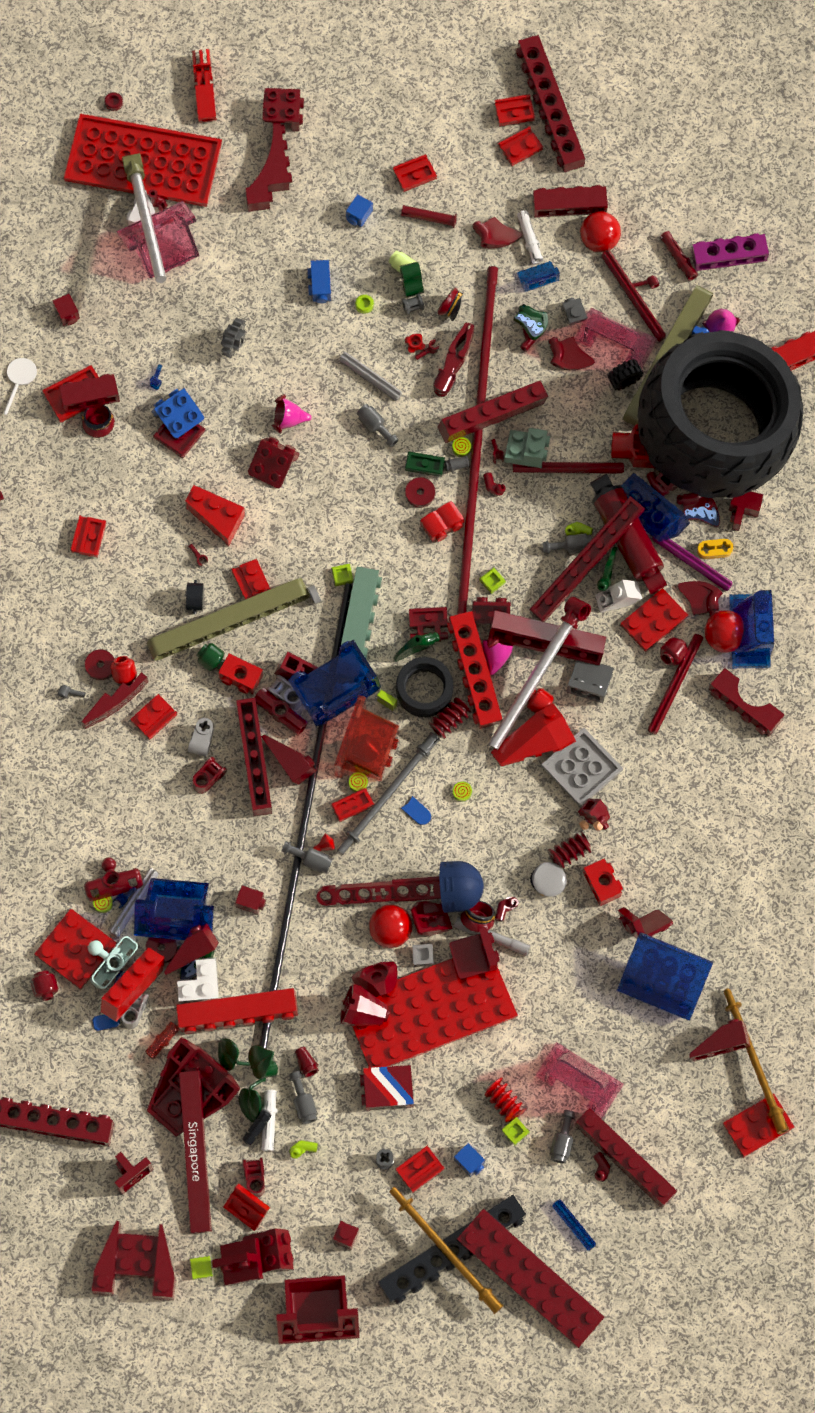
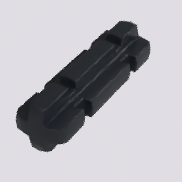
M261 1110L258 1115L259 1118L256 1117L248 1129L249 1132H246L242 1140L246 1144H253L256 1139L255 1136L258 1137L266 1125L265 1122H268L272 1117L268 1110Z

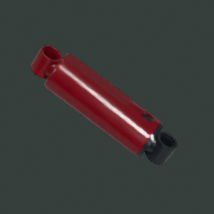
M607 474L590 482L596 494L592 503L600 514L604 525L628 499L621 485L613 486ZM637 518L619 538L616 545L637 582L644 581L650 594H653L668 586L660 572L664 568V564L640 520Z

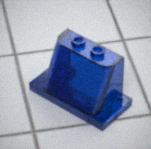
M760 590L754 594H729V610L738 613L743 621L741 643L735 651L731 652L732 668H770V657L774 647L772 590Z
M151 878L146 900H135L134 936L185 940L192 927L198 924L202 926L206 923L213 932L214 906L207 905L209 883Z

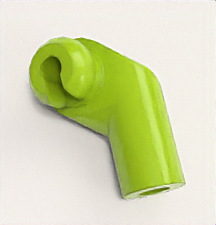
M574 522L565 528L566 535L580 533L591 535L593 532L592 527L580 522Z
M300 1140L290 1148V1156L293 1159H297L306 1151L316 1153L318 1143Z

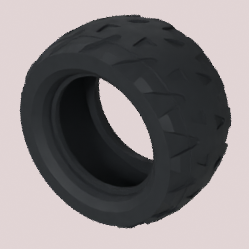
M725 330L693 334L685 339L683 343L676 344L669 349L653 366L640 394L638 406V433L641 445L645 447L649 461L654 468L678 488L706 498H735L758 489L771 480L784 467L794 451L800 437L804 406L801 397V387L797 377L793 375L788 367L787 362L777 352L751 336ZM711 387L736 396L752 411L757 421L759 435L748 441L731 443L720 441L704 434L686 416L682 407L681 395L696 388Z

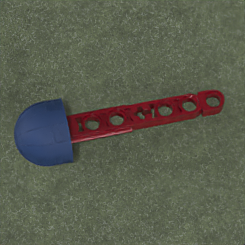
M464 861L440 862L439 876L393 879L392 881L341 884L338 887L336 885H327L318 889L316 899L319 904L325 906L337 905V903L357 904L441 899L444 913L462 912L471 909L479 902L483 894L484 884L480 872L473 865ZM425 885L428 890L425 893H420L417 887ZM400 886H405L408 889V893L400 894L397 889ZM373 888L375 889V892H376V893H375V896H372V895H373ZM381 888L387 891L386 895H382V892H380ZM366 889L370 894L367 897H362L359 894V890ZM342 890H346L350 893V897L342 898L339 893ZM328 892L331 898L324 900L321 898L320 893Z

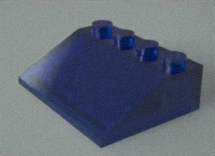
M640 932L617 991L690 1021L713 961Z

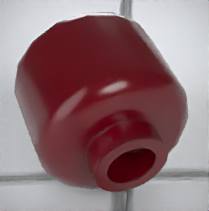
M675 637L670 638L660 648V658L666 665L676 666L688 654L686 642Z
M47 970L35 973L30 982L34 997L42 999V1001L53 999V995L58 992L55 975Z

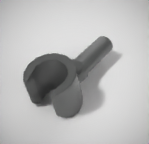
M62 685L58 691V696L67 698L68 694L85 697L86 692L76 691L67 685Z

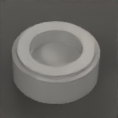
M314 584L309 586L307 589L314 604L322 602Z

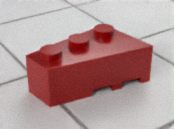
M193 485L185 500L186 509L211 529L229 547L245 517V508Z

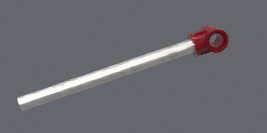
M574 596L566 601L564 606L566 614L560 618L563 623L488 743L490 746L497 750L499 749L572 628L577 629V623L586 620L590 615V604Z

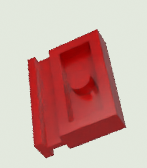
M530 94L494 101L499 127L535 121Z
M530 126L498 144L511 166L543 150L542 144L532 132Z
M427 154L393 167V172L403 192L437 179Z
M79 515L71 552L98 558L107 524L106 520L86 518Z
M257 558L239 565L235 569H231L245 600L270 590V586Z
M157 694L130 720L150 740L174 719L178 713Z
M428 1145L395 1169L412 1193L445 1170Z
M240 1184L234 1188V1191L223 1206V1208L253 1231L258 1229L270 1209L268 1205Z

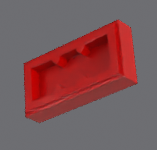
M365 787L332 803L331 807L340 823L373 807L374 803Z

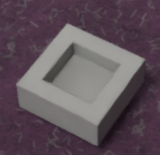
M433 944L412 945L414 965L434 964Z

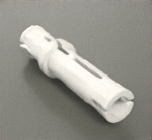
M527 210L520 211L521 215L518 212L517 217L526 241L525 247L529 251L531 262L533 264L543 261L539 249L540 243L536 239Z
M264 1090V1108L262 1109L268 1110L272 1117L268 1122H265L266 1125L262 1129V1151H274L275 1114H277V1091Z

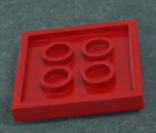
M70 909L34 955L81 990L104 961L99 955L94 956L89 953V943L94 940L100 941L103 949L110 953L117 945V942L73 909Z

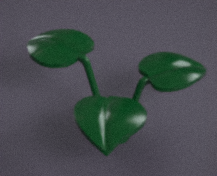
M221 1038L218 1045L220 1065L227 1071L233 1070L235 1064L251 1066L254 1077L259 1079L251 1084L248 1089L242 1088L239 1093L240 1109L244 1116L253 1123L261 1111V1098L253 1088L261 1082H265L266 1078L277 1075L278 1066L275 1061H272L275 1052L262 1046L254 1045L248 1053L249 1062H241L237 1060L239 1050L236 1044L228 1038Z

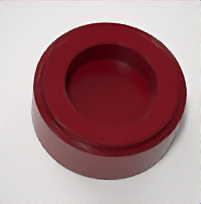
M116 92L109 93L105 97L106 108L110 111L121 109L123 106L122 96Z

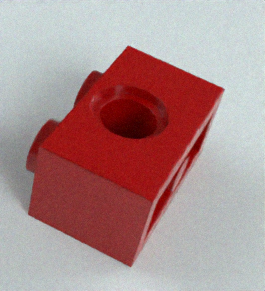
M230 653L218 672L222 683L228 686L232 684L238 687L237 689L244 694H248V692L254 694L264 675L263 669ZM237 673L245 674L241 679L235 677Z
M605 858L583 868V874L599 906L620 898L623 890L619 879L616 880L613 876L614 869L611 863H607ZM601 878H606L609 881V884L601 885L599 883V880Z

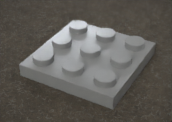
M582 728L574 735L576 742L561 751L555 752L541 764V767L580 808L589 798L596 795L623 771L622 766L585 728Z

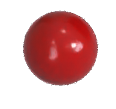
M603 211L594 212L588 215L582 222L580 237L583 244L589 250L602 253L612 250L618 244L621 237V227L618 220L610 213Z
M718 611L711 615L705 624V639L710 647L718 652L730 653L736 651L746 640V623L734 611Z
M393 904L379 907L372 914L369 921V932L372 939L384 948L400 947L408 941L413 929L409 913L404 908Z

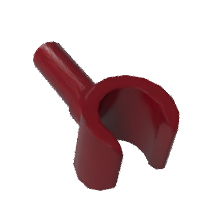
M654 275L649 276L647 280L632 283L634 287L648 284L651 289L659 287V281Z
M431 340L428 348L415 356L416 360L426 354L437 353L440 345L436 348L432 347L436 340Z
M492 439L491 442L494 449L493 463L496 464V459H501L503 463L504 452L499 450L496 440Z
M190 544L189 548L197 558V565L202 567V564L199 562L200 559H205L206 563H208L207 556L201 555L193 544Z

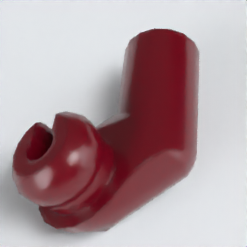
M508 897L500 901L497 906L495 920L504 922L506 912L518 906V899Z
M600 1151L593 1156L598 1164L594 1177L597 1181L603 1182L608 1178L611 1167Z

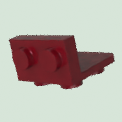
M265 88L263 121L291 123L292 131L299 132V125H303V114H300V109H304V98H301L300 89Z
M274 437L264 438L258 445L248 469V474L275 488H281L292 462L298 459L300 453L296 452V448L293 446L280 444L279 440Z
M625 907L618 910L620 915L618 920L622 928H625L627 932L640 942L651 939L653 935L664 932L673 925L672 919L660 910H654L641 918L635 916Z
M487 927L479 929V934L450 942L449 948L460 979L497 970V962H500L497 950H493L494 938L492 932L488 933Z
M274 1228L243 1237V1240L259 1239L263 1273L275 1270H294L289 1230Z

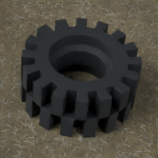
M630 359L627 362L624 361L623 364H618V367H614L607 374V378L613 388L619 391L629 387L631 384H635L644 373L637 360Z

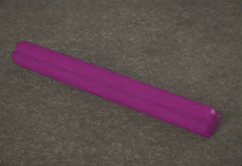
M655 532L652 537L654 542L725 591L732 587V581L661 532Z

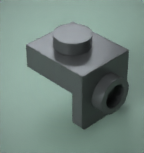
M569 298L562 304L561 310L565 312L569 326L588 319L580 298Z

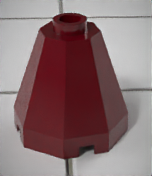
M352 984L349 987L343 1001V1005H345L344 1010L340 1012L341 1025L379 1026L383 1022H387L389 1011L385 1003L359 985Z

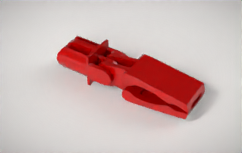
M202 49L199 50L200 63L196 64L195 50H192L194 81L197 82L195 91L198 121H217L213 84H210V81H213L210 49H206L207 63L203 61Z

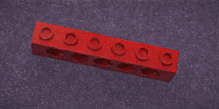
M469 611L450 616L447 628L449 634H453L454 641H452L453 650L458 652L460 658L457 659L459 670H463L465 676L462 677L464 688L469 690L470 695H467L469 706L474 708L475 713L472 714L474 724H478L479 729L501 724L503 720L473 613ZM464 630L468 632L469 636L461 638L458 633ZM469 648L473 650L474 654L466 656L463 651ZM477 667L479 673L471 674L469 668ZM482 685L484 691L478 693L474 690V686ZM487 703L489 709L483 711L479 708V704Z

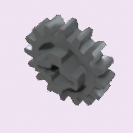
M236 317L232 324H229L227 329L224 330L221 341L223 347L222 355L232 358L235 351H239L241 346H243L247 333L244 329L246 321Z

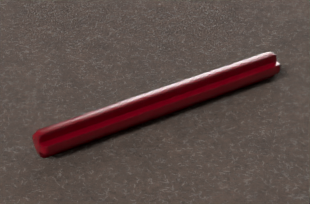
M611 251L603 252L602 259L656 340L659 342L664 340L666 333Z
M542 462L541 468L513 464L512 470L514 473L622 474L624 473V463Z
M696 633L693 635L688 645V654L680 662L648 727V732L654 735L658 733L703 641V636Z

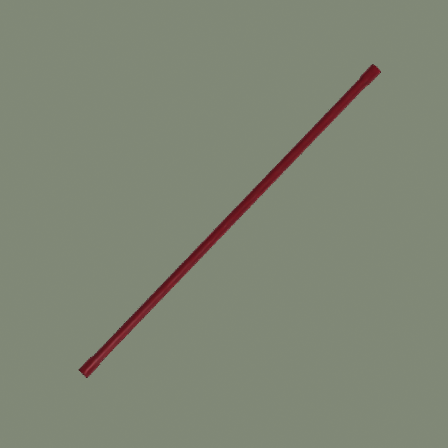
M495 266L487 268V288L476 405L486 402L495 291L498 279V267ZM483 429L473 432L456 615L467 612ZM462 630L459 633L464 634L466 631Z

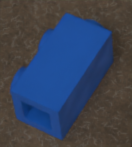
M329 260L311 261V268H307L308 279H312V284L308 285L309 296H313V302L327 303L331 301Z

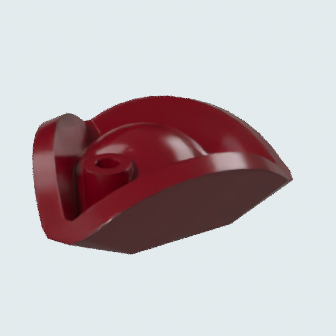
M394 961L379 962L362 968L353 974L351 978L355 985L363 987L369 993L378 997L390 993L394 989L397 982V965Z

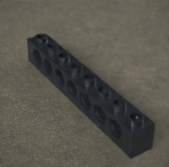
M511 1195L487 1211L506 1229L512 1226L514 1228L519 1227L525 1222L524 1218H526L525 1211L514 1195ZM501 1214H506L510 1220L507 1223H501L498 1217ZM471 1222L443 1239L449 1248L452 1246L458 1248L459 1253L456 1256L464 1261L471 1258L473 1254L456 1239ZM435 1244L378 1281V1285L391 1305L393 1303L398 1305L407 1299V1294L413 1292V1294L424 1288V1283L430 1281V1283L441 1277V1272L444 1270L449 1272L455 1266ZM433 1258H440L442 1264L439 1267H434L431 1264ZM416 1269H423L425 1275L422 1278H417L414 1275ZM399 1280H406L408 1286L405 1289H400L397 1286Z

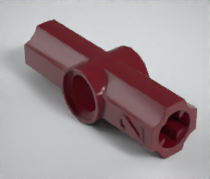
M264 687L254 697L256 704L272 715L275 721L282 723L297 736L308 725V722L289 708L286 702L279 700ZM281 708L285 710V713L279 715L276 713V710Z

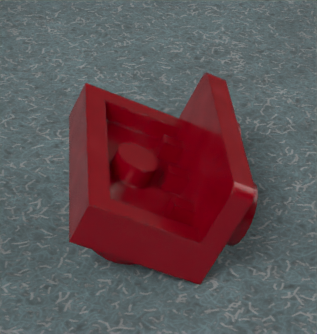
M476 597V600H472V613L475 624H491L495 610L510 614L511 602L507 601V598H495V601H488V597Z

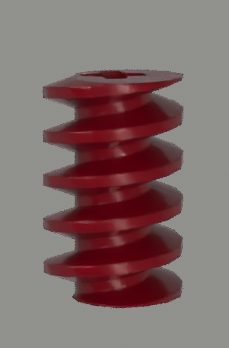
M458 697L454 698V703H448V708L444 707L442 709L443 713L438 712L437 718H431L432 723L429 722L433 731L443 739H446L445 731L449 734L452 733L450 727L457 729L455 722L463 724L461 717L469 718L467 712H470L468 706Z
M580 831V835L574 834V839L569 837L567 838V843L562 841L560 846L554 845V851L550 848L547 851L552 862L564 869L565 861L571 865L570 858L578 861V854L584 858L585 850L591 854V846L585 834Z

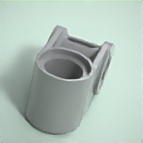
M277 675L276 681L266 688L279 700L286 702L292 710H296L302 705L300 691L280 675ZM292 696L297 697V700L294 702H291L288 699Z
M201 718L197 721L189 743V753L207 757L214 731L213 723L210 719ZM207 725L208 729H206L205 732H203L202 728H204V726Z
M148 994L141 995L121 1016L122 1024L125 1028L134 1029L138 1026L148 1002ZM127 1015L135 1016V1019L131 1022L125 1020Z

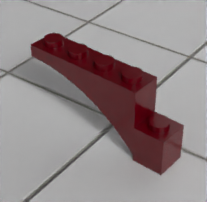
M273 123V138L267 161L251 186L245 188L248 212L270 209V203L273 202L272 192L289 190V183H292L291 172H287V167H290L289 156H285V151H288L287 140H283L282 137L285 134L284 123Z

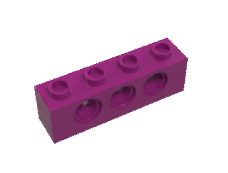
M758 233L746 237L735 236L725 240L719 238L711 242L699 241L692 245L691 250L696 271L766 262L769 256L765 234ZM744 247H750L752 250H745ZM730 249L733 253H728L726 250ZM708 252H713L716 255L711 256L708 254Z

